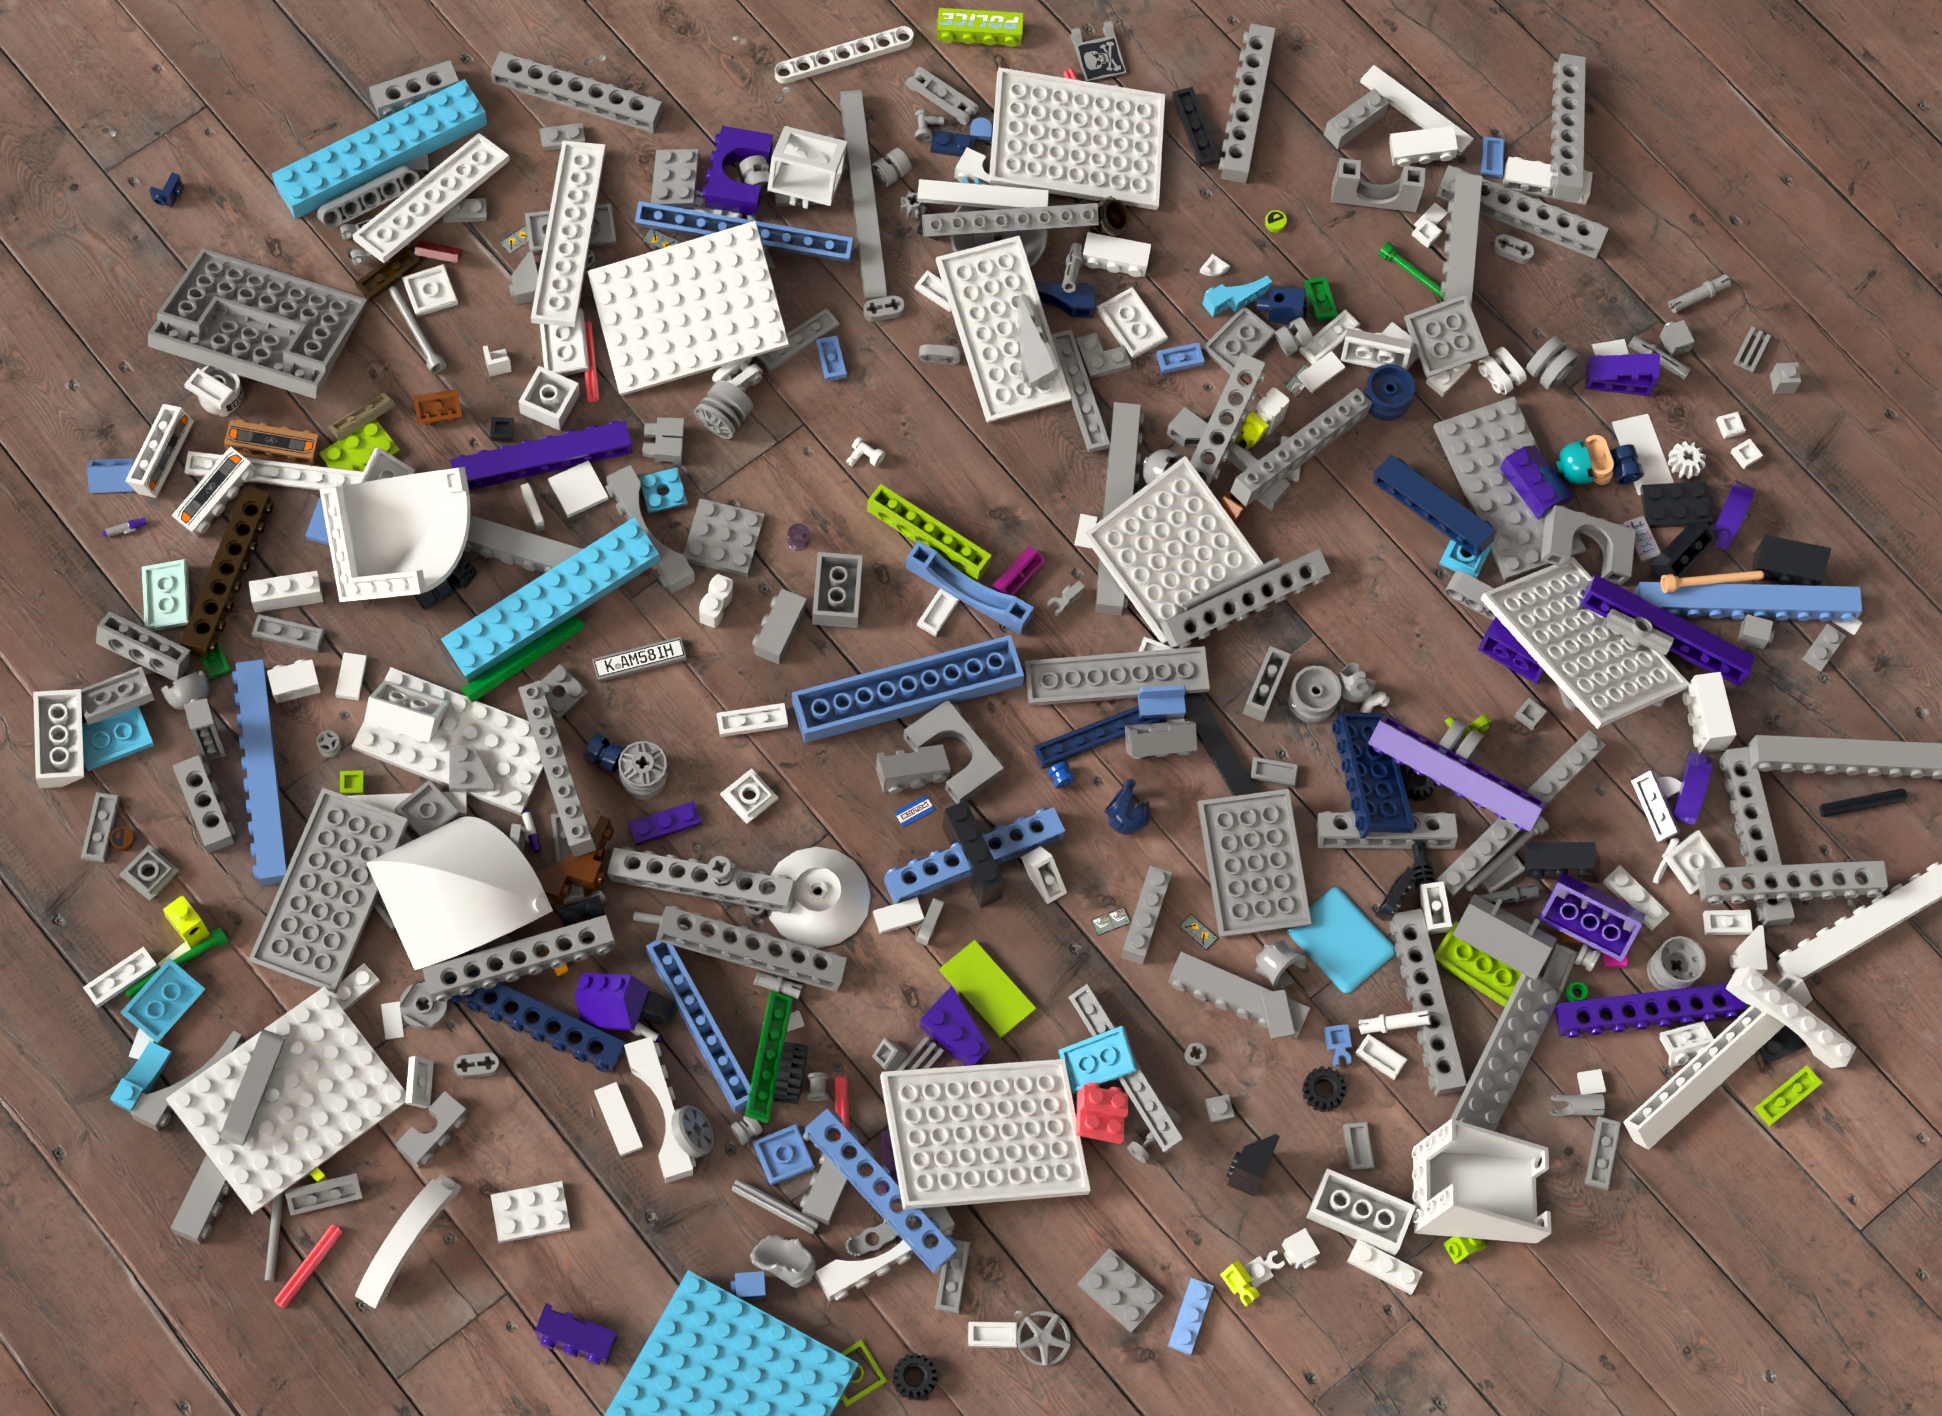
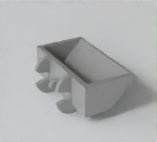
M1474 894L1453 936L1536 980L1557 939L1537 928L1540 919L1536 918L1531 925L1499 908L1503 899L1498 898L1494 905Z

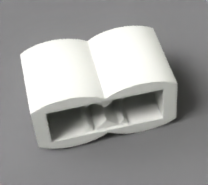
M720 574L712 578L708 594L700 602V623L712 628H716L721 623L724 609L730 604L733 597L732 579Z

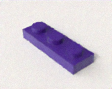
M693 801L628 822L635 845L638 846L700 826L702 821L696 804Z

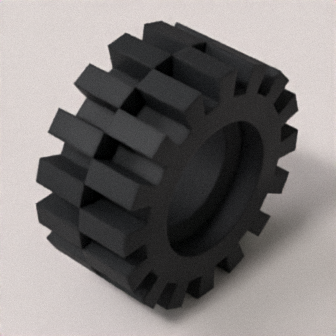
M461 556L457 566L446 580L448 582L451 581L453 585H457L459 588L465 589L476 576L477 569L473 567L472 563L468 562L469 560Z
M1406 764L1401 765L1400 769L1408 799L1414 797L1413 801H1418L1419 798L1422 801L1426 797L1429 798L1437 787L1433 779L1425 775L1426 783L1424 785H1413L1409 780V775L1414 772L1413 768Z
M1320 1066L1319 1069L1315 1068L1307 1075L1303 1083L1302 1092H1304L1303 1098L1307 1099L1308 1106L1313 1105V1109L1317 1110L1319 1108L1320 1112H1325V1110L1329 1112L1340 1105L1346 1095L1347 1090L1345 1089L1347 1084L1344 1083L1345 1078L1343 1075H1338L1339 1071L1337 1069L1334 1072L1332 1071L1333 1067L1325 1069V1066ZM1320 1081L1329 1082L1333 1087V1094L1329 1097H1321L1316 1092V1084Z
M913 1353V1355L907 1354L895 1365L893 1385L895 1384L896 1391H899L902 1397H908V1400L913 1398L921 1400L922 1397H927L936 1385V1367L932 1364L930 1358H925L926 1355L922 1354L920 1356L917 1355L918 1353ZM919 1368L923 1371L924 1381L920 1385L913 1386L906 1381L905 1374L909 1369Z

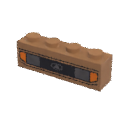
M238 419L237 421L230 420L224 445L226 451L232 447L242 456L316 466L321 442L319 435L313 431L304 430L301 432L290 427L278 428L272 427L267 423L254 424L244 419Z

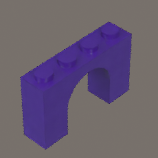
M722 126L721 133L716 134L715 138L717 149L712 151L710 163L713 166L708 168L706 181H709L708 186L704 185L702 198L706 199L705 207L757 216L761 199V186L733 181L726 176L724 169L733 162L741 161L754 155L764 156L769 165L773 146V134Z

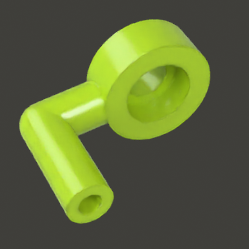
M1482 715L1467 727L1462 738L1465 739L1469 732L1474 729L1481 734L1486 733L1491 728L1489 725L1492 723L1488 715ZM1451 716L1445 720V723L1450 728L1455 720Z

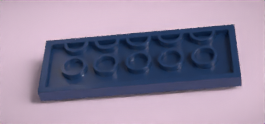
M1340 712L1332 724V732L1336 737L1337 752L1340 753L1341 769L1345 774L1346 790L1350 794L1351 810L1354 811L1355 827L1359 831L1360 838L1365 839L1369 832L1412 833L1415 825L1399 763L1395 762L1393 757L1386 753L1376 752L1372 748L1373 746L1368 744L1379 720L1384 715L1387 716V714Z

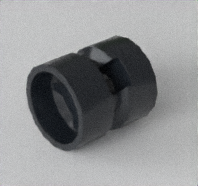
M445 579L444 582L434 589L421 594H414L420 606L427 611L437 605V600L443 601L452 596L453 591Z

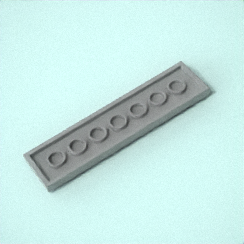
M1205 646L1025 661L1029 706L1137 698L1140 688L1185 685V694L1209 692L1210 690Z
M1523 973L1521 974L1450 1120L1454 1119L1495 1132L1561 996L1559 991L1539 975L1534 980Z

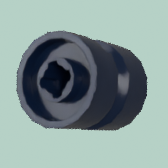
M1622 445L1610 451L1614 463L1613 468H1615L1613 473L1617 484H1630L1644 476L1641 463L1637 461L1639 457L1634 445Z
M596 733L590 740L583 758L594 765L600 763L602 769L613 774L619 767L618 761L621 752L626 747L616 742L610 743L609 738Z

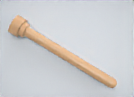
M1749 571L1678 578L1673 574L1662 575L1661 588L1664 593H1669L1685 586L1759 580L1764 578V572Z

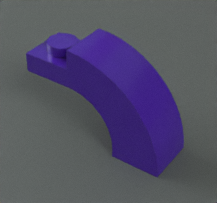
M1737 480L1734 481L1712 530L1718 538L1714 544L1715 546L1728 551L1748 510L1755 488Z
M1689 751L1686 758L1683 781L1673 807L1674 818L1691 825L1695 824L1712 770L1711 758L1703 754Z

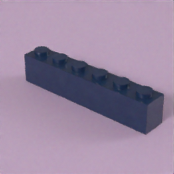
M1390 455L1374 471L1373 483L1476 558L1494 541L1495 529L1491 523L1480 519L1473 510L1462 506L1455 497L1448 496L1441 491L1437 484L1430 483L1420 472L1409 468L1402 459H1397Z

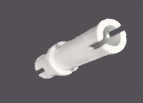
M1429 1010L1391 1016L1382 1014L1377 1018L1360 1019L1359 1025L1361 1024V1026H1359L1361 1034L1379 1031L1387 1033L1388 1030L1431 1025V1020H1429L1431 1016Z

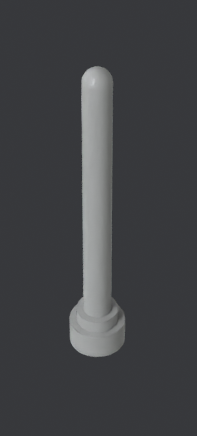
M391 286L389 293L427 357L426 365L432 374L441 372L446 367L442 356L434 353L398 289L395 286Z
M1540 816L1531 832L1525 831L1466 884V889L1473 891L1531 838L1543 835L1549 830L1546 820Z

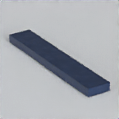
M1139 706L1033 746V751L1043 769L1125 737V725L1162 723L1166 721L1167 717L1140 719Z

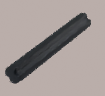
M1903 788L1821 804L1819 811L1822 817H1828L1904 802L1907 799V794Z

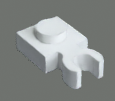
M1276 1250L1270 1252L1265 1261L1259 1256L1243 1266L1252 1279L1249 1283L1251 1287L1257 1288L1273 1278L1274 1275L1271 1270L1277 1271L1284 1266V1261L1279 1264L1273 1263L1272 1258L1278 1254Z

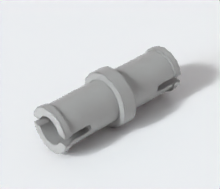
M759 970L753 984L796 999L799 998L803 986L784 980L782 976L775 977Z

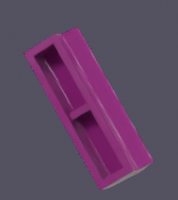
M1028 546L995 581L992 590L1013 596L1046 560L1038 550Z

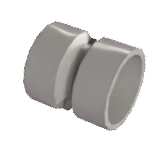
M895 148L886 154V158L882 157L871 164L876 179L884 187L890 186L898 180V177L902 178L912 171L908 157L899 148Z
M754 155L744 159L739 164L744 183L761 186V195L770 192L767 190L770 172L766 158L761 155Z
M1302 317L1290 322V327L1283 326L1274 331V335L1286 356L1298 351V346L1305 347L1314 342V338Z

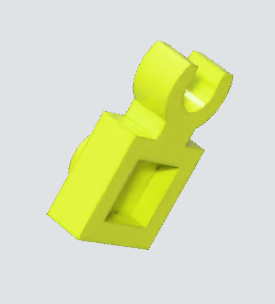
M1254 411L1251 412L1241 425L1240 430L1244 433L1237 437L1236 442L1239 443L1244 439L1247 443L1245 449H1250L1261 440L1269 425Z
M1239 1260L1231 1264L1220 1274L1233 1294H1240V1299L1245 1306L1250 1305L1254 1302L1253 1300L1260 1296L1258 1290L1249 1284L1252 1279Z

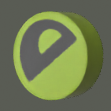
M1273 210L1266 215L1265 226L1269 231L1278 233L1286 227L1287 218L1283 212Z

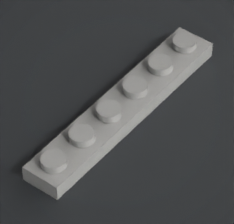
M1072 329L1051 334L1087 451L1090 453L1110 447V442Z

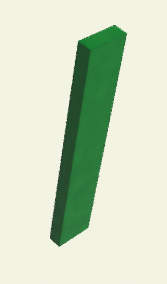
M572 616L462 687L460 690L463 696H466L471 702L476 701L584 629L582 621Z
M775 991L769 993L745 1111L746 1117L764 1123L770 1120L779 1063L793 1003V997Z

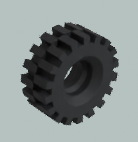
M784 1042L774 1101L792 1104L799 1103L808 1045Z

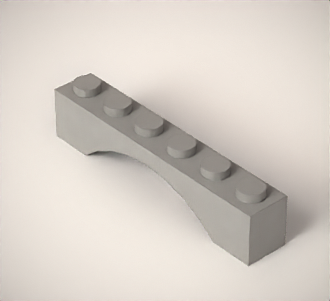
M1184 407L1168 425L1166 435L1183 447L1197 448L1208 423L1202 420L1195 411ZM1220 435L1212 437V441L1216 445L1224 442L1223 437ZM1230 441L1227 447L1230 450L1227 459L1242 473L1259 461L1253 457L1249 450L1241 448L1235 442ZM1285 477L1255 500L1272 511L1287 494L1290 483Z
M631 465L606 476V491L610 498L614 497L617 501L616 508L621 516L625 515L628 521L635 517L659 553L661 561L651 566L653 570L657 569L660 574L658 578L663 588L667 587L672 594L694 583L695 573L685 556L664 546L646 527L640 512L641 482Z

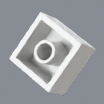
M538 366L519 400L520 414L560 431L580 395L579 383Z

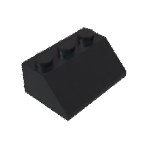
M1765 535L1754 552L1752 571L1764 572V578L1759 579L1761 581L1771 580L1782 585L1819 586L1824 577L1831 548Z
M1272 1135L1244 1146L1241 1153L1237 1151L1226 1174V1177L1230 1178L1227 1185L1254 1196L1280 1136Z

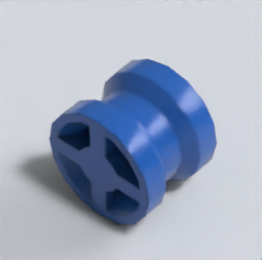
M1067 761L1060 762L1047 771L1048 775L1054 779L1056 789L1063 788L1076 779L1074 773L1070 772V765Z

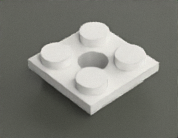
M752 768L720 793V796L746 824H749L779 799ZM746 791H753L756 796L751 800H747L743 797V794Z

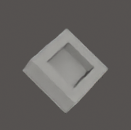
M1528 698L1514 717L1533 730L1547 711Z
M1229 1094L1205 1100L1211 1124L1234 1119L1235 1116Z

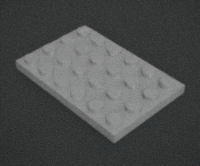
M1289 789L1198 801L1219 938L1310 926L1311 918Z

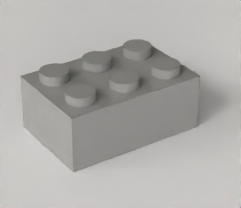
M818 552L812 625L857 628L863 555Z

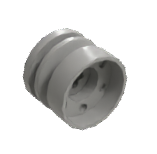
M717 380L707 392V397L703 398L700 401L701 404L694 409V414L698 421L710 432L724 439H730L734 436L735 431L740 428V421L746 420L752 412L753 403L742 390L732 383Z
M638 741L628 745L621 752L618 761L620 783L624 791L631 797L640 800L658 796L665 789L668 781L667 760L663 750L656 744L648 741ZM642 764H646L644 769L640 768Z
M1677 936L1668 939L1652 954L1648 961L1647 973L1649 980L1660 991L1689 988L1701 977L1705 970L1706 958L1704 951L1698 943L1690 938Z

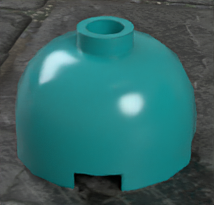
M1584 440L1567 444L1559 454V461H1556L1558 474H1563L1567 482L1575 485L1593 482V476H1588V470L1592 467L1587 447H1583Z

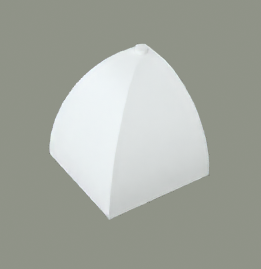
M465 467L378 479L320 490L339 602L428 592L444 582L457 566L466 545L470 526V496Z
M460 817L367 862V866L414 970L439 963L472 950L553 911L538 877L521 851L503 832L480 818Z

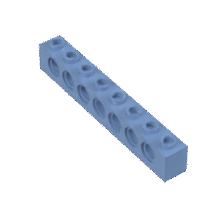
M1042 808L1036 811L1033 816L1028 818L1022 816L1017 818L1013 824L1008 826L1004 824L999 825L992 830L993 832L985 835L982 833L988 847L991 843H998L1001 847L997 850L989 847L996 864H1002L1027 854L1040 846L1044 847L1064 839L1065 829L1055 808ZM1039 826L1043 831L1036 833L1032 831L1031 827ZM1017 834L1022 839L1020 841H1013L1010 836ZM957 842L948 850L943 852L942 850H937L931 853L928 858L923 860L917 858L910 861L908 866L903 868L894 867L888 870L887 874L884 875V884L893 904L920 897L972 875L964 852ZM956 860L958 865L951 867L947 864V861ZM928 868H933L937 871V873L935 875H929L925 872V870ZM906 877H913L916 882L908 884L904 879Z
M657 940L646 945L650 961L734 1114L746 1109L750 1084L675 948L671 944Z
M828 1109L824 1110L805 1127V1134L935 1274L956 1255L957 1249L955 1247L957 1245L949 1235L944 1236L939 1230L940 1226L932 1217L928 1218L922 1212L924 1208L905 1209L901 1212L895 1211L892 1205L896 1202L902 1203L899 1183H895L890 1177L891 1172L885 1165H879L874 1160L875 1155L868 1147L863 1148L859 1144V1138L851 1129L847 1130L842 1125L843 1121L836 1112L831 1113ZM831 1132H836L840 1135V1139L831 1141L827 1135ZM850 1149L855 1151L856 1157L848 1159L843 1153ZM863 1167H868L873 1173L870 1176H863L859 1170ZM878 1185H885L889 1191L886 1194H880L876 1191V1187ZM917 1220L921 1223V1228L917 1230L911 1229L908 1222ZM934 1238L938 1245L932 1248L928 1247L925 1244V1239Z

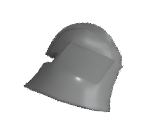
M1284 940L1272 944H1264V949L1256 955L1258 966L1255 969L1256 973L1269 979L1275 991L1284 990L1295 983L1293 978L1285 971L1289 965L1294 964L1302 969L1306 967V957L1293 952Z

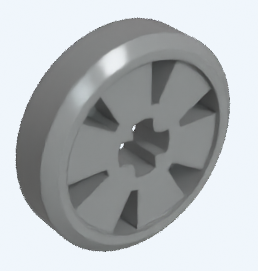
M686 1105L673 1113L671 1124L673 1135L678 1145L684 1152L695 1158L708 1154L714 1145V1135L706 1116L699 1109L691 1105Z

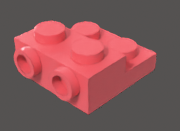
M1087 1083L1077 1092L1076 1135L1121 1144L1124 1141V1119L1128 1116V1094L1122 1093L1121 1088L1118 1087L1103 1089L1100 1088L1098 1083Z

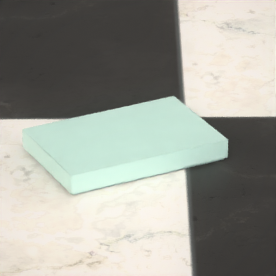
M182 559L143 566L144 628L150 631H157L187 625L191 616L188 561Z

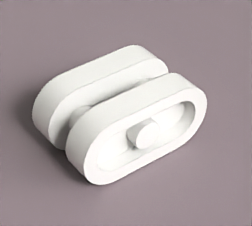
M1499 347L1493 351L1492 357L1488 356L1479 361L1478 370L1480 374L1488 378L1497 393L1505 395L1513 390V384L1519 386L1527 380L1523 368L1504 347Z
M751 358L722 366L715 372L712 380L714 382L717 380L730 382L745 393L749 386H754L761 381L763 370L757 364L749 366Z

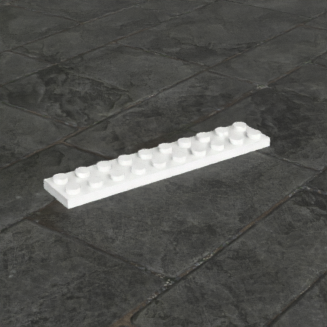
M562 141L531 313V323L576 326L606 152L605 144Z

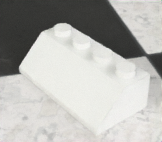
M81 689L33 692L35 770L38 788L63 787L84 778Z

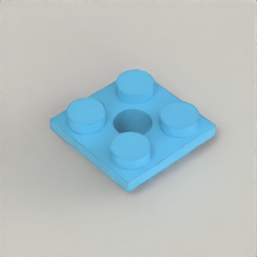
M677 467L638 477L649 514L688 505ZM661 488H665L669 491V493L665 496H661L657 493V491Z
M1450 540L1439 564L1455 572L1462 571L1477 579L1491 546L1489 545L1477 558L1472 554L1471 557L1465 558L1460 553V551L1465 549L1453 540Z

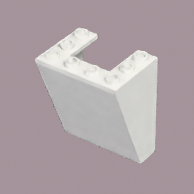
M1454 1119L1446 1122L1413 1147L1412 1178L1414 1180V1192L1412 1199L1416 1206L1413 1214L1414 1233L1538 1243L1551 1234V1212L1545 1211L1537 1217L1536 1178L1549 1169L1548 1147ZM1542 1157V1163H1541L1540 1167L1538 1168V1162H1539L1540 1158Z

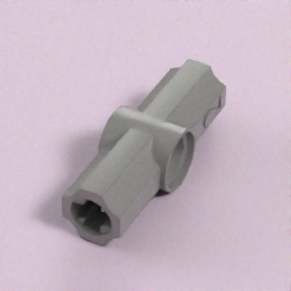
M1614 609L1610 610L1603 625L1625 636V640L1634 647L1644 645L1663 655L1668 653L1674 640L1673 637L1654 629L1651 622L1646 618L1637 617L1633 619Z

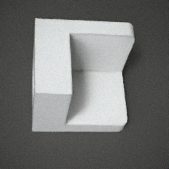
M483 346L490 377L512 372L506 349L489 352L488 346Z

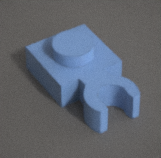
M1348 1024L1325 1027L1324 1034L1327 1051L1335 1052L1332 1059L1334 1067H1338V1058L1340 1057L1344 1058L1346 1065L1349 1066L1351 1056L1346 1050L1351 1049L1352 1044Z

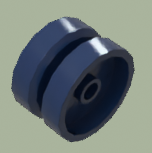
M1386 364L1377 367L1371 372L1363 392L1373 402L1369 413L1380 420L1387 421L1402 417L1411 404L1415 393V382L1412 375L1405 368L1398 365Z

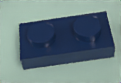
M934 130L930 152L962 157L967 147L974 150L976 136Z

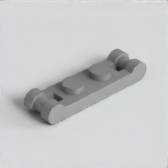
M918 67L914 72L915 75L909 77L905 82L910 90L917 91L957 118L963 125H967L970 117L979 111L976 103L922 67ZM961 106H963V107H965L966 109H965V111H962V110L959 109V108H960Z

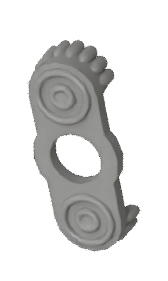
M884 1220L882 1224L867 1228L862 1234L854 1238L849 1237L846 1243V1250L851 1256L860 1257L870 1251L879 1250L882 1245L895 1239L898 1234ZM869 1233H875L879 1236V1242L875 1246H870L866 1243L865 1237Z

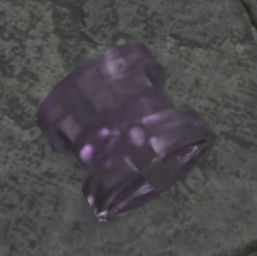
M794 524L788 530V545L795 551L805 550L810 542V531L803 524Z

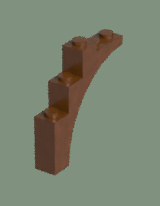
M600 816L591 833L596 847L595 851L577 857L571 854L552 867L535 873L548 901L563 904L564 899L570 895L571 884L597 892L599 884L602 885L604 883L606 871L602 862L599 861L604 859L605 845L607 840L610 841L614 833V828L609 818Z

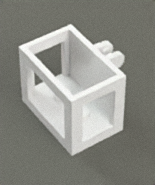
M784 126L772 155L767 190L790 196V205H795L797 199L800 198L803 199V208L808 209L810 201L831 206L843 174L847 141Z

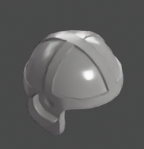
M1352 662L1339 671L1338 678L1342 686L1341 696L1350 702H1362L1372 695L1376 687V681L1366 678L1365 672L1359 671L1358 663Z

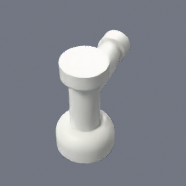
M859 436L852 444V448L855 450L846 462L853 467L855 462L864 453L870 457V463L877 467L883 461L886 452L882 449L874 450L864 443V439Z

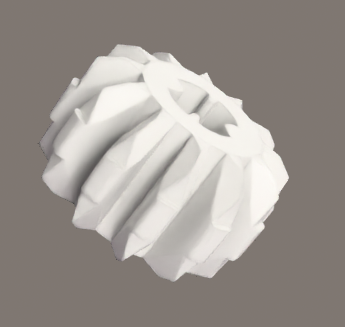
M1686 441L1681 445L1677 443L1668 455L1670 458L1668 466L1673 467L1672 473H1679V478L1683 475H1686L1687 479H1690L1693 475L1697 477L1705 467L1706 455L1701 454L1702 447L1695 448V442L1690 446Z

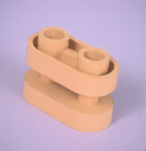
M1589 436L1584 443V447H1587L1592 467L1589 473L1590 476H1593V481L1596 484L1605 485L1613 478V459L1606 440L1602 436Z

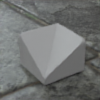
M884 1037L872 1057L885 1070L896 1071L906 1059L908 1053L896 1041Z

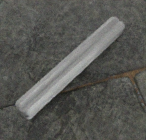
M740 1179L734 1182L732 1191L810 1234H814L818 1229V1221Z

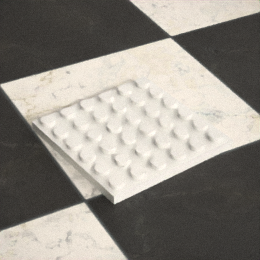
M1186 456L1182 457L1082 534L1161 643L1166 642L1167 639L1159 623L1186 611L1182 606V602L1263 565V562Z

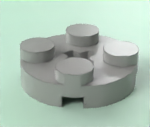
M425 981L407 987L400 998V1012L404 1020L410 1026L417 1029H433L444 1019L448 1010L447 1001L431 1002ZM425 1000L429 1001L428 1009H424L423 1011L419 1010V1002L423 1003L425 1002Z

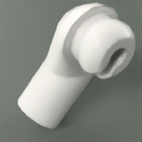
M1376 692L1364 700L1359 713H1371L1373 707L1377 705L1381 707L1387 706L1390 698L1386 696L1385 692Z

